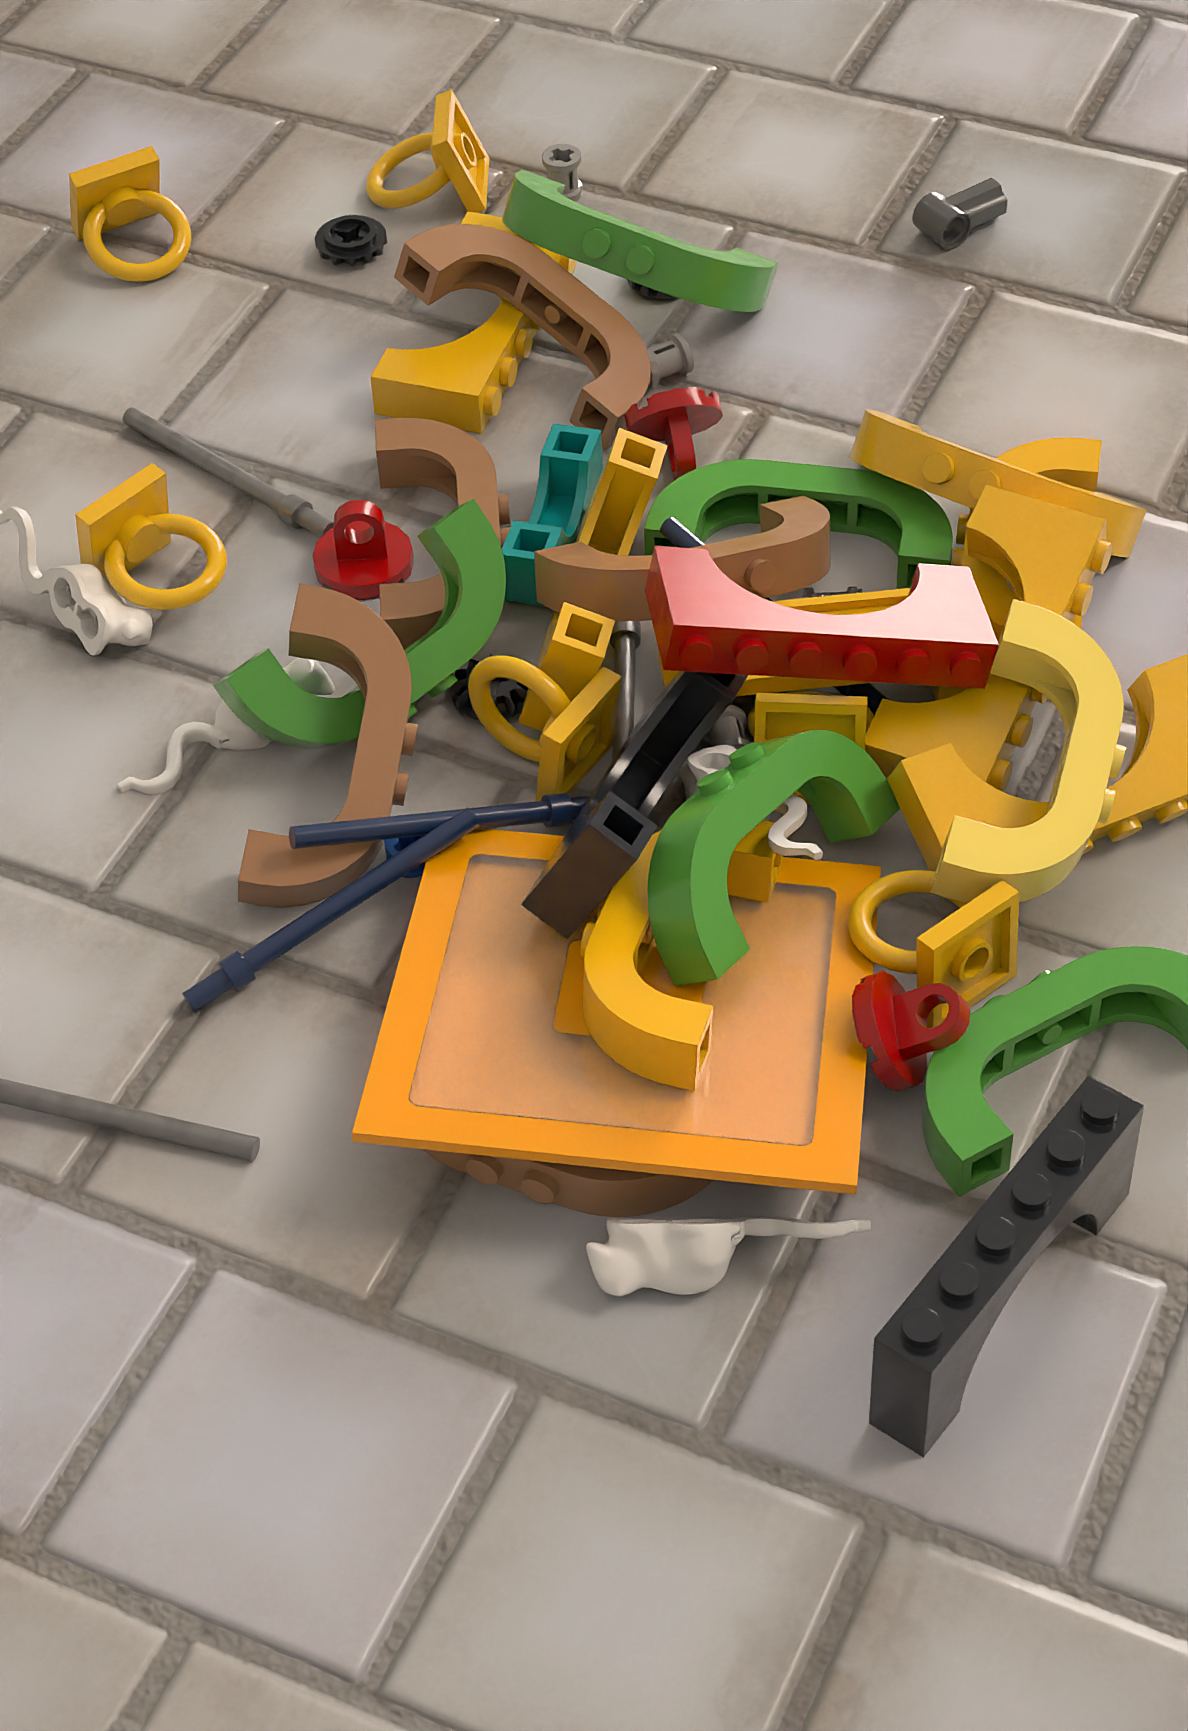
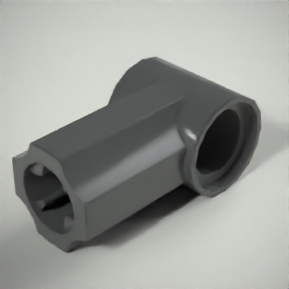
M989 178L949 197H945L938 192L925 195L917 203L913 211L912 221L916 228L942 248L952 250L960 246L967 239L971 229L1007 212L1008 200L1004 196L1001 184L995 179Z

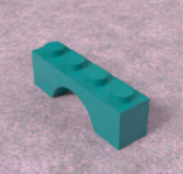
M560 424L552 425L540 454L538 485L528 522L513 520L501 549L506 571L504 600L544 606L537 602L534 551L576 542L585 511L603 469L601 430Z

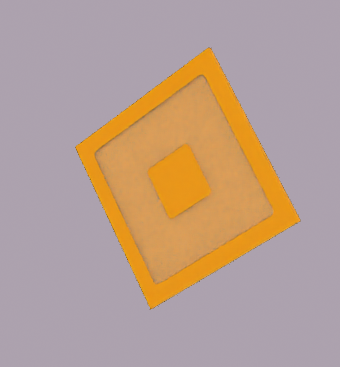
M495 829L473 830L426 861L353 1126L352 1142L856 1195L867 1048L863 1049L862 1043H859L852 1015V994L855 986L862 981L860 980L861 978L873 974L874 962L865 957L853 943L848 928V917L851 906L858 894L869 884L880 878L881 866L783 857L782 869L769 902L728 895L732 912L750 950L718 980L675 986L659 954L656 942L654 943L640 976L642 980L663 994L713 1005L711 1049L696 1089L692 1091L658 1083L629 1071L609 1057L591 1036L583 1015L584 957L580 955V947L586 924L588 922L596 923L598 905L568 939L521 905L564 836ZM878 908L874 911L871 919V925L875 934Z

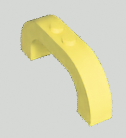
M1016 599L1012 600L998 639L999 646L990 674L1026 684L1044 694L1056 706L1063 719L1065 738L1047 812L1043 818L1024 827L1000 828L957 815L954 816L942 846L930 893L969 903L1001 880L1019 891V902L1036 898L1059 885L1078 864L1097 822L1105 824L1108 820L1116 791L1107 788L1108 779L1117 778L1126 747L1117 744L1124 711L1122 687L1118 675L1105 652L1085 631L1066 618L1045 608Z

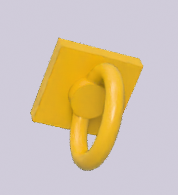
M452 89L436 95L433 132L419 134L398 143L383 154L371 168L366 180V192L369 199L377 206L397 209L417 204L437 193L451 180L468 212L478 213L486 210L489 157ZM431 150L436 170L428 177L402 190L389 191L383 188L385 179L396 166L418 153Z
M153 146L69 173L71 227L78 241L84 240L89 256L99 268L119 279L143 282L162 278L182 264L190 249L191 229L187 217L180 207L169 198L160 194V159ZM158 213L167 219L173 230V243L168 252L155 261L142 264L128 263L116 258L105 248L101 239L102 232Z
M153 463L75 514L81 564L94 565L102 574L107 576L111 586L118 594L136 605L156 610L184 608L209 596L219 586L224 577L227 567V555L221 539L210 527L194 518L179 514H169L166 473ZM170 534L192 539L201 546L206 554L207 563L202 574L195 581L179 588L154 589L146 587L133 580L127 573L171 543Z
M499 655L485 658L474 667L469 677L468 692L472 707L487 731L513 753L539 763L535 801H541L543 795L558 793L570 795L612 747L622 676L603 666L571 702L560 686L536 666L516 657ZM494 678H509L525 685L535 692L548 706L552 715L543 728L540 741L530 738L515 729L499 712L490 693V683Z
M825 691L756 693L755 706L749 712L747 726L749 732L754 737V742L760 743L811 730H827L851 739L865 750L866 732L874 718V714L867 707V697L845 696ZM797 790L793 793V795L802 798L806 804H810Z
M908 870L896 872L879 878L864 888L851 906L848 928L857 949L875 964L899 973L917 974V988L935 983L948 985L967 1001L969 1008L1017 976L1019 891L1003 880L969 903L943 897L953 902L959 909L916 938L917 951L900 949L882 941L873 931L871 919L874 911L883 902L893 897L908 893L933 894L930 891L936 871ZM948 1003L940 1004L930 1012L927 1018L928 1028L936 1027L946 1019L949 1012Z

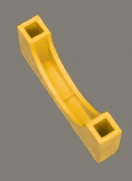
M467 211L460 223L491 227L524 239L506 227L502 222V217ZM528 241L550 256L569 273H574L577 261ZM498 296L501 302L492 316L480 327L457 340L422 349L387 348L370 376L374 413L392 418L429 419L452 425L463 431L482 434L490 417L498 414L504 391L507 386H513L517 376L518 365L522 358H528L532 349L533 338L537 330H542V328L509 301Z
M621 428L618 429L585 511L576 542H582L608 554L629 555L642 516L658 479L667 445ZM564 602L560 612L553 611L536 667L552 678L572 702L598 673L605 657L615 620ZM528 689L518 723L543 731L552 712L535 692Z
M985 485L966 524L968 556L979 559L996 569L1007 579L1020 601L1050 610L1072 623L1076 615L1082 617L1085 615L1093 593V586L1090 585L1096 572L1104 573L1112 553V543L1106 541V519ZM989 674L985 689L968 688L961 693L936 701L905 703L882 699L866 732L865 751L879 766L884 776L889 777L901 760L951 742L959 757L974 774L989 785L1004 792L1013 768V762L1010 761V758L1016 746L1023 748L1026 745L1033 726V717L1030 716L1036 702L1043 704L1047 697L1026 684Z
M1188 654L1144 670L1127 689L1132 701L1136 721L1134 750L1121 778L1107 787L1116 791L1111 812L1105 824L1097 822L1083 854L1094 847L1092 841L1109 835L1111 842H1116L1141 830V822L1157 817L1159 823L1162 824L1188 812ZM951 742L901 760L887 778L930 871H936L942 846L955 815L994 827L1019 828L1033 824L1046 815L1049 802H1038L1015 797L989 785L974 774L962 761Z

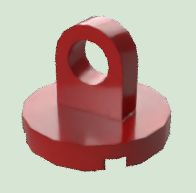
M696 387L659 392L647 398L648 406L638 409L637 403H634L624 414L627 431L656 442L665 441L674 480L696 469L692 435L714 426L723 417L719 395L713 391L708 394L709 397H706L704 389Z
M352 500L339 506L334 514V528L328 530L316 542L312 554L317 581L323 587L326 584L337 592L362 600L380 597V584L397 583L402 578L404 583L410 577L414 565L413 549L409 536L398 526L385 522L382 510L366 500Z
M885 971L861 978L860 980L862 981L855 986L852 994V1015L859 1043H862L863 1049L872 1047L878 1061L870 1063L873 1073L884 1086L897 1092L919 1085L925 1079L927 1053L948 1047L957 1042L966 1032L970 1023V1009L967 1001L950 986L941 983L928 984L906 992L896 978ZM948 1003L949 1012L946 1019L940 1025L928 1028L927 1018L930 1012L936 1006Z

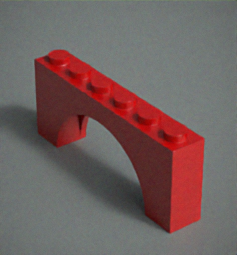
M654 546L645 594L663 670L984 689L986 687L999 643L969 567L918 563L908 598L901 603L872 613L831 615L789 608L747 591L730 580L716 566L708 549Z

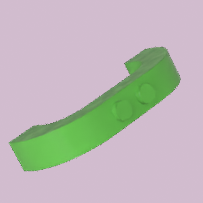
M526 170L516 172L502 222L511 231L524 239L575 261L698 304L740 312H755L765 306L779 265L778 262L739 248H734L727 252L715 251L676 240L572 201L562 195L565 187L564 184Z
M738 459L709 464L690 471L670 483L652 504L644 527L645 556L653 554L654 546L676 547L660 533L661 525L669 517L677 519L705 543L711 535L726 527L748 523L761 524L760 504L805 496L827 508L830 513V531L869 536L885 543L895 552L898 557L896 589L911 588L918 563L951 566L953 534L950 521L941 506L922 489L878 472L861 469L759 459Z
M474 498L456 507L417 536L442 574L445 586V602L440 618L435 626L404 650L409 663L412 682L408 718L417 712L413 703L428 692L430 697L434 698L457 681L453 672L468 662L486 644L500 618L506 591V571L503 553L492 525ZM269 648L255 654L213 685L223 701L244 724L255 732L278 743L293 747L322 748L359 738L365 703L358 685L338 698L313 695L292 681Z
M811 730L760 743L747 744L729 755L728 758L731 763L727 767L715 771L698 781L697 787L699 790L670 816L658 836L650 861L648 909L653 936L659 954L675 986L718 980L750 950L729 902L727 891L729 861L738 842L796 790L807 799L814 809L830 843L873 835L900 809L886 777L862 747L841 734L827 730Z
M1140 946L1117 947L1085 955L1054 971L1047 970L1040 973L1029 984L1007 995H997L991 998L981 1008L970 1014V1023L967 1030L957 1042L934 1051L926 1076L923 1133L926 1147L936 1169L959 1197L1010 1169L1014 1134L992 1110L983 1095L996 1081L1102 1026L1116 1022H1141L1156 1026L1173 1035L1188 1050V955L1163 948Z

